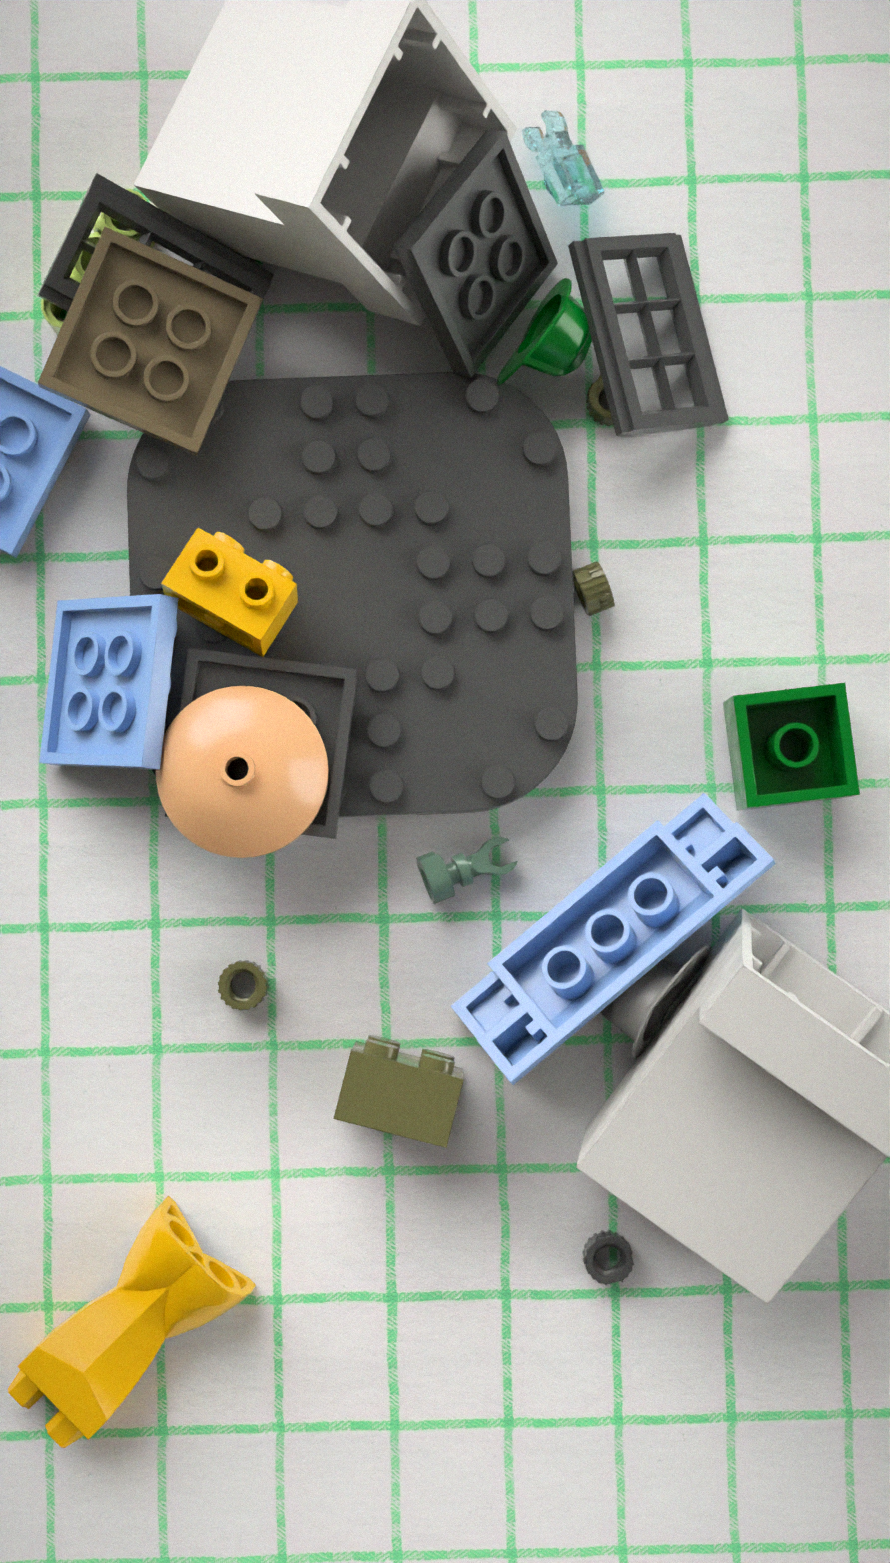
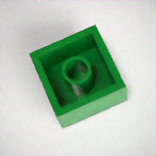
M845 683L735 695L723 702L737 811L841 799L860 795Z

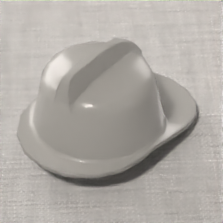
M709 944L695 953L685 965L662 959L600 1012L604 1018L612 1022L634 1041L631 1054L633 1058L636 1059L642 1054L656 1035L669 1008L701 969L711 951Z

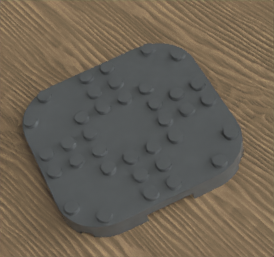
M454 372L231 380L227 384L197 456L145 433L142 434L134 450L127 479L130 596L164 595L161 583L196 529L200 528L212 536L216 532H221L240 543L245 550L244 554L256 561L263 563L264 560H271L284 567L292 574V581L297 583L298 603L264 657L358 669L339 817L456 814L497 809L524 797L546 779L559 763L571 740L577 716L578 691L567 462L559 436L544 412L529 397L510 384L504 382L498 386L496 384L498 379L476 373L470 378L454 374ZM177 609L176 617L177 632L173 645L170 672L171 688L167 700L164 735L180 711L188 647L261 657ZM151 769L156 776V769Z

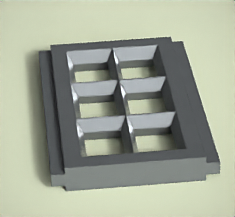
M96 173L37 295L67 312L69 311L80 285L79 282L70 278V275L82 250L93 255L97 244L89 241L88 238L101 212L141 234L138 242L150 247L152 241L193 263V267L201 271L205 270L217 278L264 299L274 274Z
M675 233L596 237L585 238L582 241H573L569 244L568 248L585 315L588 320L616 436L626 437L709 427L728 421L729 418L682 236ZM657 257L667 299L647 300L637 258ZM603 260H624L634 301L613 302ZM670 310L681 353L661 354L651 311ZM637 313L648 356L627 357L617 314ZM684 364L695 406L675 408L665 366ZM651 367L662 410L641 412L631 369Z

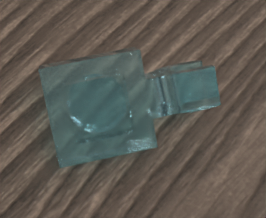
M545 110L541 113L542 120L546 125L545 137L540 127H525L522 130L526 146L533 152H540L535 158L543 173L545 187L555 199L557 206L591 205L605 191L583 145H573L563 114L559 111Z

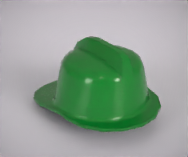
M564 278L560 280L543 299L533 315L521 343L499 373L498 381L496 382L498 386L509 379L522 365L557 377L568 375L577 370L583 363L592 338L584 308L570 295L572 289V281L570 279Z

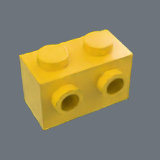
M197 528L161 583L164 595L179 598L177 609L264 657L298 603L297 583L292 581V574L276 562L264 560L263 563H260L244 554L245 550L242 545L232 537L221 532H216L212 536L204 530Z

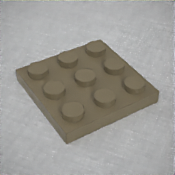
M104 227L38 380V385L40 388L197 456L262 305L263 298Z

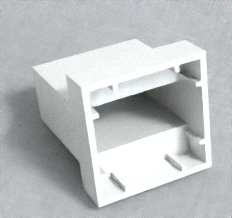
M226 0L134 186L159 209L242 256L341 283L368 311L421 326L426 314L393 246L487 129L506 131L511 142L517 128L426 0H349L346 8L303 0Z
M742 908L711 948L708 958L703 963L702 975L586 1126L576 1168L768 1305L887 1157L890 1158V1012Z

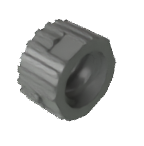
M601 1230L598 1234L594 1233L588 1239L587 1244L585 1243V1249L582 1251L583 1262L586 1264V1270L593 1280L605 1285L623 1282L629 1276V1273L632 1272L634 1262L631 1255L633 1252L628 1241L617 1232L613 1233L611 1230L604 1232V1230ZM613 1246L620 1251V1260L614 1267L604 1270L596 1264L595 1255L601 1248Z

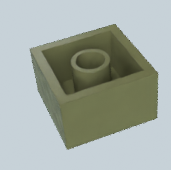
M368 1035L365 1043L356 1041L350 1052L333 1119L447 1148L464 1081L463 1068L454 1066L455 1057L429 1049H422L421 1057L399 1052L401 1043L374 1035Z

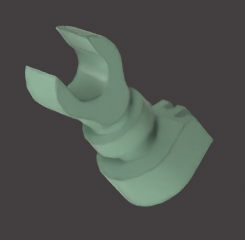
M504 837L491 838L483 843L480 849L472 855L465 857L463 853L451 856L452 862L445 864L444 859L433 851L417 857V866L433 904L454 897L453 885L457 883L465 887L473 884V877L481 874L501 876L512 871L518 861L497 867L489 860V851L492 847L499 846L509 841V839Z

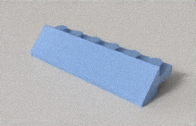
M703 793L665 826L657 820L487 964L493 971L452 1004L451 1008L476 1037L478 1043L510 1083L514 1085L774 866L775 861L738 822L733 823Z

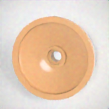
M231 686L217 689L197 698L187 705L172 721L163 737L160 770H156V784L167 816L173 825L191 842L209 852L222 856L236 858L257 857L275 852L289 845L311 825L326 795L329 776L328 758L323 740L317 728L305 712L295 703L276 692L264 688ZM235 759H244L249 768L247 775L241 780L231 779L228 774L229 764Z

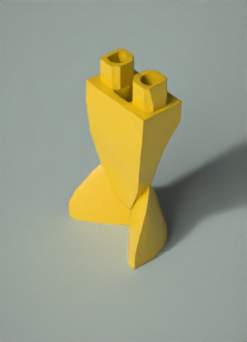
M168 1195L142 1226L126 1257L117 1286L85 1304L52 1330L17 1366L20 1371L9 1386L8 1393L21 1407L30 1409L43 1395L59 1409L45 1427L48 1435L61 1448H66L83 1435L89 1440L107 1422L128 1396L153 1361L166 1338L201 1327L223 1315L243 1301L256 1284L244 1274L202 1252L176 1202Z

